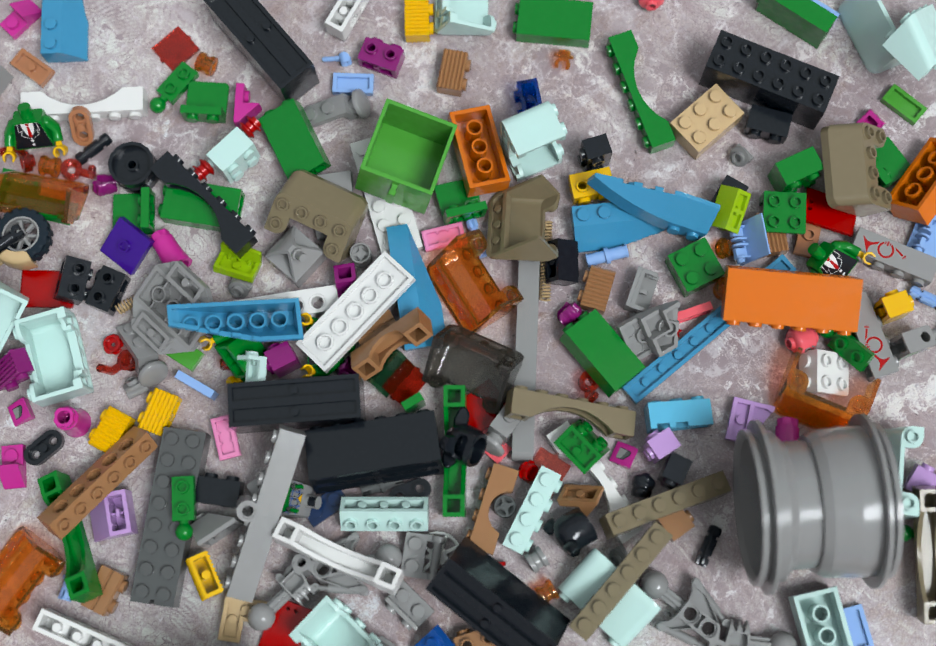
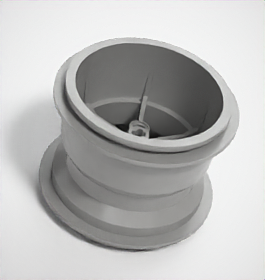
M855 414L850 418L847 426L810 430L801 435L798 440L781 441L772 431H766L759 420L749 421L747 428L738 432L733 456L734 509L741 557L746 575L753 586H760L764 594L773 595L777 591L780 582H784L793 570L810 569L812 573L824 578H862L866 585L872 589L882 588L888 579L894 577L898 571L903 551V498L895 455L889 438L879 423L872 422L865 414Z

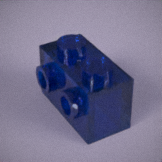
M537 78L516 82V91H513L515 103H519L520 110H517V114L542 103Z

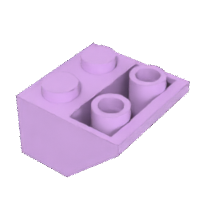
M130 490L112 491L90 512L94 542L138 534L132 491Z

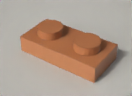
M24 48L10 62L15 69L42 88L45 87L56 73Z

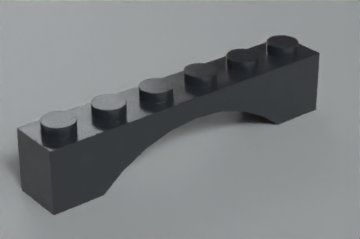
M167 151L149 169L168 189L186 191L205 201L217 216L222 241L240 259L258 242L254 236L256 234L254 229L248 224L244 226L240 222L242 218L234 210L230 212L225 208L227 203L220 196L215 198L211 194L213 190L207 183L203 182L201 184L197 180L199 176L191 168L187 170L183 166L184 161L177 154L172 156Z

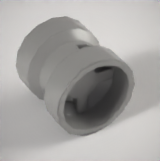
M356 243L351 247L350 257L355 266L364 268L370 265L372 253L368 245Z

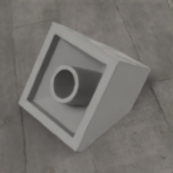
M204 512L196 516V520L191 526L198 546L209 548L242 526L244 522L235 517L212 513L205 514Z

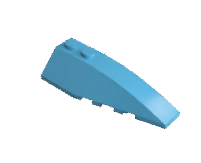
M42 0L40 54L48 63L88 61L89 22L86 17L83 0Z
M595 173L587 180L589 186L622 210L642 221L667 230L669 234H679L691 241H697L707 235L721 206L684 192L675 191L674 194L663 192L664 188L655 186V189L644 188L643 183L628 182L626 184L622 178Z
M612 202L571 206L570 216L573 239L578 241L579 253L601 251L605 247L608 249L631 242H637L642 240V238L664 231V229L629 214Z
M408 225L386 227L390 256L416 279L397 300L399 316L402 318L416 307H419L431 319L433 336L417 347L413 344H405V351L448 345L441 302Z
M299 298L167 305L168 327L255 342L304 339Z

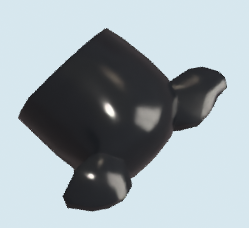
M465 407L459 409L455 415L453 427L449 428L446 435L440 440V447L444 450L442 461L445 468H450L456 464V461L468 467L476 466L486 450L487 436L482 431L468 424L470 416L469 411Z
M578 508L563 514L556 521L553 518L549 519L543 527L544 532L553 535L557 545L570 557L580 555L581 548L598 539L595 528Z

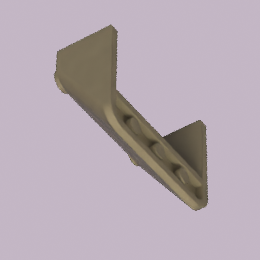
M542 174L498 192L491 198L486 254L489 258L544 262L558 258V248L554 244H548L544 239L545 212H554L558 208L560 193Z

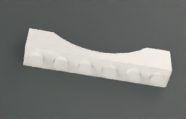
M143 86L122 87L115 94L104 100L84 105L62 103L48 97L41 91L21 92L20 104L29 103L31 109L41 108L58 123L60 121H69V113L75 106L87 108L91 113L93 122L100 121L101 119L118 121L121 118L138 120L141 117H148V93Z
M568 421L546 435V440L555 453L567 459L569 458L554 442L571 426ZM600 460L588 470L599 486L604 487L603 494L607 503L608 513L631 505L624 494L620 496L616 490L618 485L612 477L608 478L603 472L605 467ZM641 526L615 538L622 545L644 528Z
M281 517L272 535L277 544L393 596L396 595L404 578L403 570L381 560L373 559L344 548L285 517Z

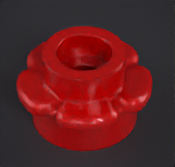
M109 335L103 341L104 351L108 354H119L124 343L118 335Z
M525 461L519 466L518 474L520 478L527 481L535 479L538 474V467L534 461Z

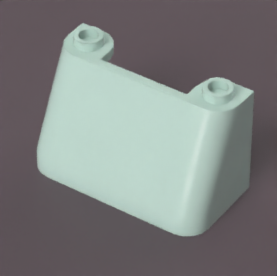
M434 0V32L436 34L489 36L496 29L497 23L494 16L488 15V0Z
M844 0L838 8L839 17L866 69L871 73L877 74L900 65L901 63L882 46L886 41L884 37L893 28L897 30L882 1Z
M925 427L884 428L895 455L901 490L903 489L905 448H917L923 443ZM902 492L904 520L919 517L920 503L918 498L912 493Z
M593 548L558 586L557 589L560 591L558 595L567 604L571 601L582 609L617 567L597 549ZM633 584L599 627L610 637L607 641L612 646H627L659 613L661 608L637 585Z

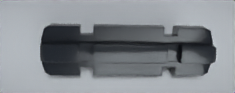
M107 133L102 134L98 141L96 139L86 146L83 152L80 151L75 155L76 160L81 165L89 161V157L93 158L101 152L104 146L107 147L113 142Z
M709 526L707 531L709 534L708 536L705 535L699 550L701 553L700 555L697 554L695 563L701 567H707L709 563L708 557H711L718 541L716 538H719L722 529L718 526Z

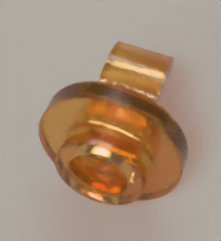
M559 49V52H554V56L559 57L555 61V68H558L560 61H565L566 70L570 68L569 59H574L571 51Z
M727 238L718 239L715 245L717 256L720 259L734 256L731 245L735 243H731Z

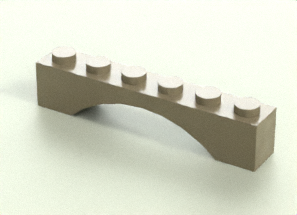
M520 385L507 391L504 417L526 421L544 412H568L590 421L605 437L621 440L634 437L636 411L629 410L627 406L612 407L607 402L591 403L586 398L571 399L566 394L551 395L546 390L531 391L526 386Z
M722 470L607 513L599 519V522L607 540L673 513L720 498L732 491Z
M912 486V494L918 498L920 503L919 517L913 518L917 619L924 625L936 624V486Z
M654 521L619 566L569 623V627L587 641L671 540L673 535Z

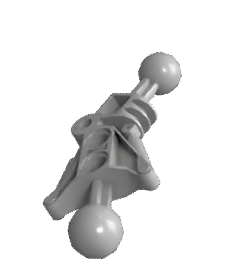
M353 531L349 536L334 543L355 552L360 536L358 532ZM385 544L379 547L376 554L366 556L381 560L398 568L402 562L403 555L397 546ZM299 553L293 557L292 563L285 569V572L283 574L279 573L275 577L283 589L269 602L257 603L252 606L248 612V623L257 631H265L271 628L275 622V613L291 598L303 607L304 605L301 600L304 598L309 601L307 596L309 593L315 596L319 591H327L328 593L367 596L369 589L360 580L329 567L327 574L320 575V569L329 566ZM312 575L321 585L317 583L309 585L305 577Z
M654 570L649 571L641 579L640 587L651 599L661 598L676 610V613L668 620L657 622L656 628L691 646H797L795 638L790 633L784 631L777 632L771 638L750 635L748 620L744 622V625H741L740 619L737 620L736 624L733 623L732 618L730 620L726 619L720 612V607L697 577L691 579V591L685 601L668 588L669 583L663 573ZM689 607L695 610V616L692 619L684 617V611ZM716 615L721 620V624L726 627L723 640L719 639L720 624ZM705 622H711L713 625L712 631L708 634L702 632V625ZM681 630H695L707 640L706 645Z

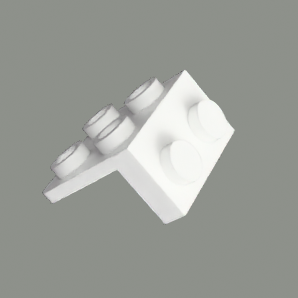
M821 349L808 350L803 354H799L800 395L823 393L841 397L848 396L849 363L836 352Z

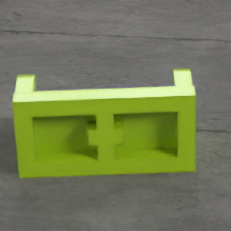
M721 184L715 201L716 204L721 206L711 226L738 234L751 193Z

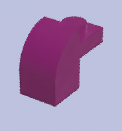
M354 263L333 266L338 299L358 279Z

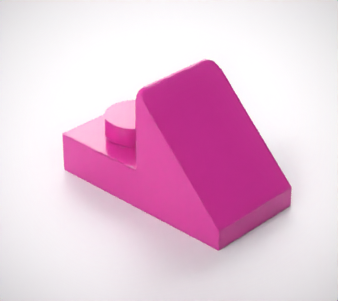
M32 0L10 3L9 5L14 11L0 23V26L14 40L22 35L42 15V10Z
M236 83L233 122L239 129L240 122L244 124L247 122L246 116L250 118L252 116L256 117L262 111L259 103H250V90H247L244 83Z
M24 444L1 446L2 465H0V479L5 490L27 488L26 461L24 459L26 445Z

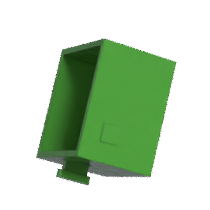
M387 98L360 166L355 189L382 198L387 203H395L425 214L457 125Z

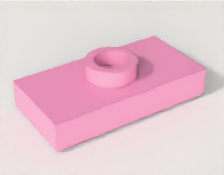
M462 222L421 231L426 252L466 243Z
M224 415L210 419L219 460L224 461L242 456L237 433L229 428V416Z

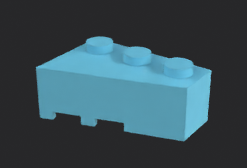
M704 396L691 397V400L676 398L664 402L651 401L643 408L647 434H651L657 429L659 432H662L668 427L671 431L711 427L714 424L710 398L704 399Z

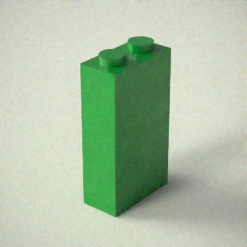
M520 0V3L515 4V15H518V22L513 23V34H516V42L589 48L593 2L575 0Z
M756 0L758 2L757 12L818 49L837 19L836 15L812 0Z
M293 98L287 99L281 103V106L268 110L264 113L263 117L259 118L287 179L297 170L302 169L317 175L332 166L301 103Z
M208 184L213 190L211 194L215 198L220 196L227 203L225 208L230 212L234 210L241 217L245 199L242 189ZM164 185V200L158 210V214L164 223L221 232L217 216L205 201L192 193L179 189H168Z
M594 309L590 313L586 311L579 316L576 324L572 322L562 330L564 333L559 340L608 398H610L637 376L645 366L601 314Z

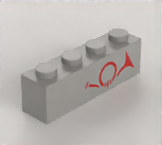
M861 227L854 233L851 243L861 248L862 252H872L876 256L872 257L868 254L865 257V260L871 263V268L878 271H887L891 273L892 277L897 279L904 278L909 280L912 285L917 287H926L932 282L936 272L935 257ZM857 256L858 263H862L861 258Z
M864 291L861 297L858 331L851 332V335L876 354L865 369L869 382L898 372L899 361L891 352V343L888 336L883 333L880 317L875 314L873 299Z

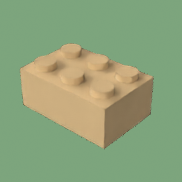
M715 84L671 121L670 126L676 141L696 160L741 121L744 112Z

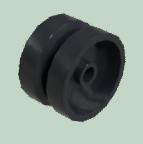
M133 141L126 142L116 147L110 154L108 161L109 172L120 187L127 192L138 194L141 193V187H150L152 189L159 180L149 169L157 160L143 144Z

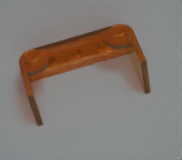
M17 171L0 173V212L10 213L16 208H28L40 213L57 215V218H60L61 222L66 224H74V221L79 220L89 193V184Z
M798 347L791 354L773 401L776 414L782 417L798 419L799 424L814 430L847 426L853 415L869 414L881 383L880 379L869 383L864 396L856 395L852 397L847 407L807 392L808 376L805 372L796 369L803 348Z

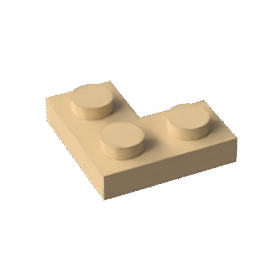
M226 596L217 640L240 643L244 621L248 622V612L251 607L257 603H267L269 601L253 599L251 603Z

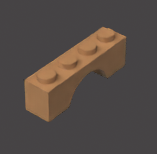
M416 307L352 351L351 369L357 374L359 373L363 380H368L383 369L387 358L398 347L405 344H413L417 347L432 337L431 319L419 307Z
M497 463L493 464V468L488 467L485 479L488 480L487 487H482L478 498L482 503L480 509L475 508L472 517L475 525L473 530H468L466 536L489 555L494 554L499 538V533L492 527L489 521V508L497 497L513 493L519 470Z

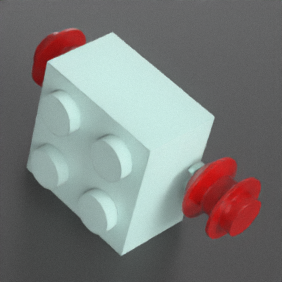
M246 116L247 122L245 124L240 122V129L235 127L206 154L209 158L208 162L199 159L200 165L198 167L192 166L200 181L203 179L207 181L206 176L208 174L214 175V169L212 168L214 167L232 184L234 181L240 180L249 167L252 168L258 163L261 156L255 144L248 138H254L253 133L256 130L261 132L259 128L261 124L254 116L251 118Z

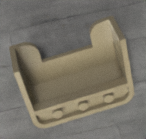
M866 122L834 124L821 129L825 193L827 203L831 208L859 217L891 210V193L884 187L878 186L879 172L876 167L877 151L875 148L884 146L886 141L884 129Z
M301 169L291 174L275 197L264 228L273 233H281L286 230L290 218L327 235L323 252L327 258L340 263L350 256V249L356 241L367 213L368 202L364 197Z

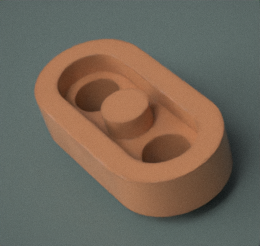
M75 106L71 109L68 116L72 138L78 145L88 146L92 143L95 136L91 113L83 106Z

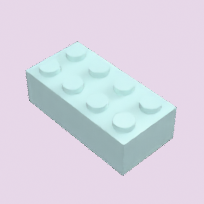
M837 586L788 597L801 646H853Z

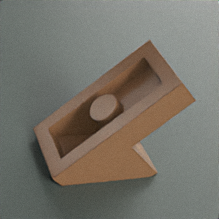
M564 484L557 502L559 506L579 507L587 517L597 506L604 487Z

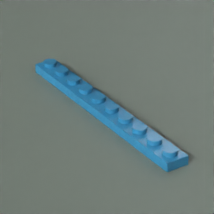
M783 254L765 268L788 271L797 270ZM721 306L678 341L677 348L662 357H658L622 387L635 404L639 403L731 326L726 324L727 322L720 316Z

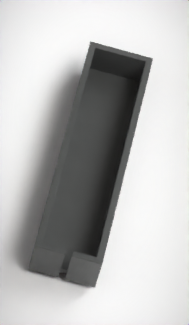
M170 427L163 428L130 601L179 608L187 568L185 561L189 557L192 537L186 541L179 540L176 537L175 530L180 521H172V477L195 476L196 487L198 475L204 476L211 441V435L207 433ZM196 502V515H197V510H198V505H199V503H197V502Z

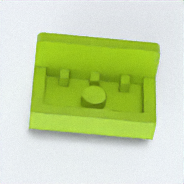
M222 241L221 252L213 265V272L253 283L262 265V253L251 248L239 259Z

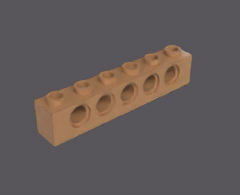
M134 425L52 502L37 519L50 533L62 540L134 471L158 445L148 432Z

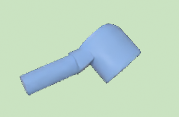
M341 52L338 56L323 57V62L340 61L342 67L352 65L351 57L347 52Z

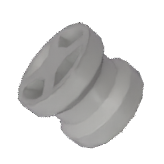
M539 546L534 548V552L531 554L527 553L524 555L535 574L539 572L541 567L550 565Z

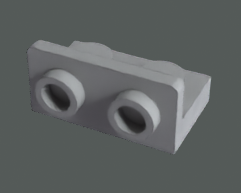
M404 580L395 596L389 594L384 599L387 602L385 607L393 615L397 612L403 618L400 622L409 631L412 628L415 631L418 630L435 612Z

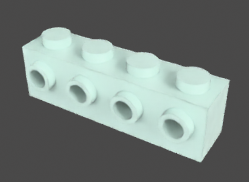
M541 466L502 545L521 555L524 551L528 553L533 543V540L530 538L534 531L538 533L543 523L540 517L543 511L548 513L553 503L549 499L553 492L558 493L563 483L559 480L560 474Z
M341 497L339 509L341 531H428V497Z

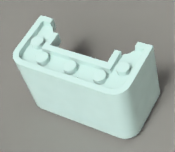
M546 101L500 121L501 148L517 182L562 163V155L565 153L560 143L557 144L556 141L565 140L568 133L563 122L560 123L557 118L559 114L554 103L551 104L549 101Z
M62 306L14 320L15 328H13V335L16 340H20L26 346L27 353L35 370L29 375L32 383L27 389V395L30 401L45 407L94 392L78 321L74 313Z
M327 595L289 634L297 644L298 642L301 643V646H383L380 643L381 640L373 632L369 634L365 630L367 626L360 618L354 619L350 615L352 610L344 602L342 603L337 597L333 600Z

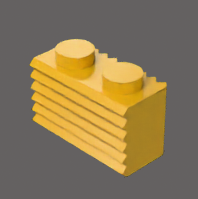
M404 0L406 42H430V35H434V23L430 22V16H434L433 4H429V0Z
M155 388L147 396L146 403L148 405L145 411H141L137 420L139 423L138 427L162 437L163 428L171 427L182 399Z
M109 406L108 409H104L101 413V421L97 428L95 427L91 430L88 444L105 453L133 427L136 419Z
M208 551L194 555L185 561L202 601L216 596L224 590V588H221V580H218L219 576L216 575L217 572H215L213 567L214 564L209 559Z

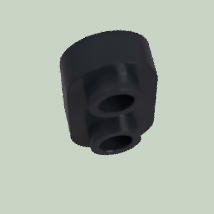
M56 430L46 431L25 449V461L34 466H40L64 446L65 438L63 434ZM53 438L57 439V443L55 445L51 444ZM36 452H40V457L38 459H35L34 457Z
M417 478L393 488L389 497H396L398 493H402L404 497H429L431 486L427 480ZM418 485L424 486L422 493L416 491Z

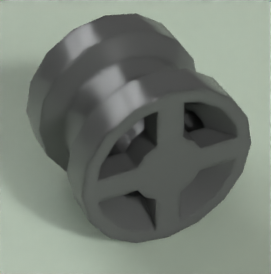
M507 495L498 497L494 504V510L501 518L511 517L516 509L514 499Z

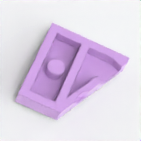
M734 397L724 439L735 442L738 432L745 430L751 420H759L763 424L775 410V406Z

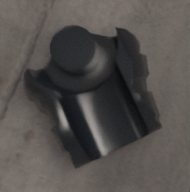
M643 473L633 477L631 495L643 499L651 496L656 482L650 474Z

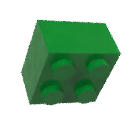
M812 146L775 163L767 177L775 191L797 192V189L803 186L806 189L816 184V180L821 177L820 174L824 170L823 163Z
M705 237L667 255L665 264L684 298L720 281L725 275Z

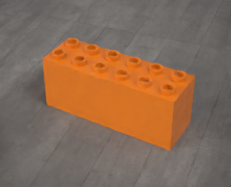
M726 265L720 316L727 322L726 324L740 325V322H747L748 326L762 327V324H768L773 329H784V326H790L795 331H806V328H812L817 333L828 334L829 330H834L839 335L851 336V332L858 331L863 279L855 276Z

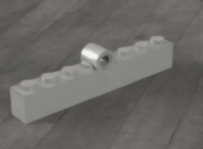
M279 424L277 430H273L270 439L273 445L271 451H266L263 461L266 466L264 472L260 471L257 484H259L257 493L253 492L252 496L243 495L237 500V516L240 520L244 521L243 526H246L244 534L240 533L237 541L239 550L237 555L233 554L230 567L233 569L231 575H227L224 581L223 588H226L227 597L253 602L273 540L272 535L277 527L306 438L305 431ZM245 506L252 507L250 511L243 510Z

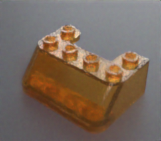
M480 229L456 236L427 266V272L435 289L462 332L466 335H473L496 322L524 300L519 290L513 285L506 286L500 291L480 260L479 256L485 252L487 247V241Z
M24 526L16 530L0 551V631L8 636L21 626L22 614L19 608L29 600L31 592L43 582L45 575L50 578L58 576L66 563L58 551Z

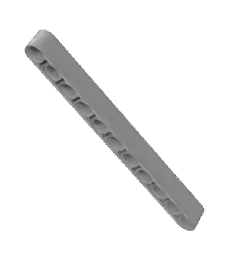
M519 260L514 387L517 385L526 386L528 390L535 391L540 261ZM535 416L526 421L521 420L512 432V461H533Z

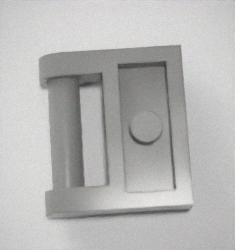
M407 531L401 564L404 576L432 580L439 569L442 544H445L446 537ZM428 541L434 542L429 573L423 572Z

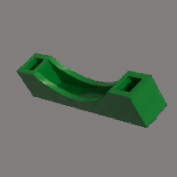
M632 30L608 37L605 50L607 56L613 60L614 64H612L615 75H619L621 80L619 83L621 91L627 95L628 109L635 115L634 123L638 131L641 130L643 135L641 138L642 144L645 149L648 148L650 154L673 147L676 139L669 122L650 109L638 91L634 75V64L639 47Z
M443 385L444 436L448 429L453 427L454 418L461 407L467 408V387L465 385ZM457 461L450 468L444 467L443 517H466L467 466Z
M57 470L37 479L42 499L47 507L72 485L70 475ZM80 521L62 539L66 557L64 580L70 600L86 603L103 595L83 521Z

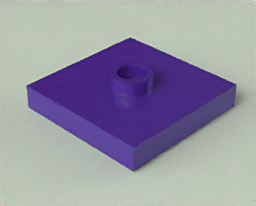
M122 216L117 220L100 251L127 273L134 275L155 241Z

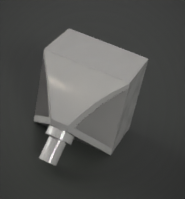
M294 225L265 255L268 262L298 288L327 259L323 250Z

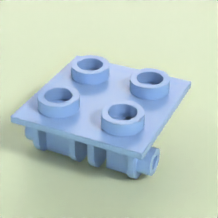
M762 213L742 221L738 234L729 232L730 237H735L730 239V242L736 243L731 247L734 253V261H737V264H740V266L771 254Z
M936 215L928 226L915 223L906 246L936 258Z

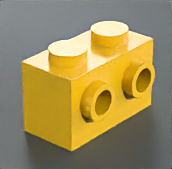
M610 166L568 176V185L573 205H587L597 199L599 201L607 200L589 186L587 180L595 173L612 176Z
M895 289L879 298V301L874 304L873 309L876 316L880 317L882 325L900 320L914 310V301L907 294L906 290L898 292Z

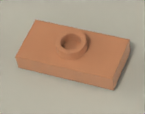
M806 223V233L804 235L797 234L792 254L810 259L811 255L808 253V248L811 244L818 243L822 227Z

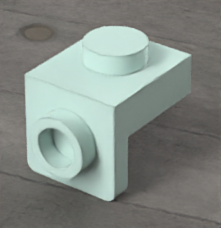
M245 351V355H237V360L247 361L245 382L266 380L267 357L258 356L259 352Z

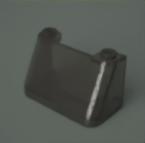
M451 324L433 337L422 381L434 388H439L447 383L451 385H465L467 392L483 399L482 407L486 412L498 415L506 403L507 391L513 387L524 356L516 350L462 326Z

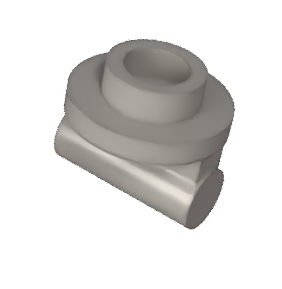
M737 144L730 152V160L739 167L745 166L754 158L740 144Z
M232 278L228 290L232 296L243 299L252 290L253 283Z
M136 375L126 379L123 386L129 399L149 391V387H144L139 383Z
M623 544L609 553V560L616 567L619 566L628 554Z

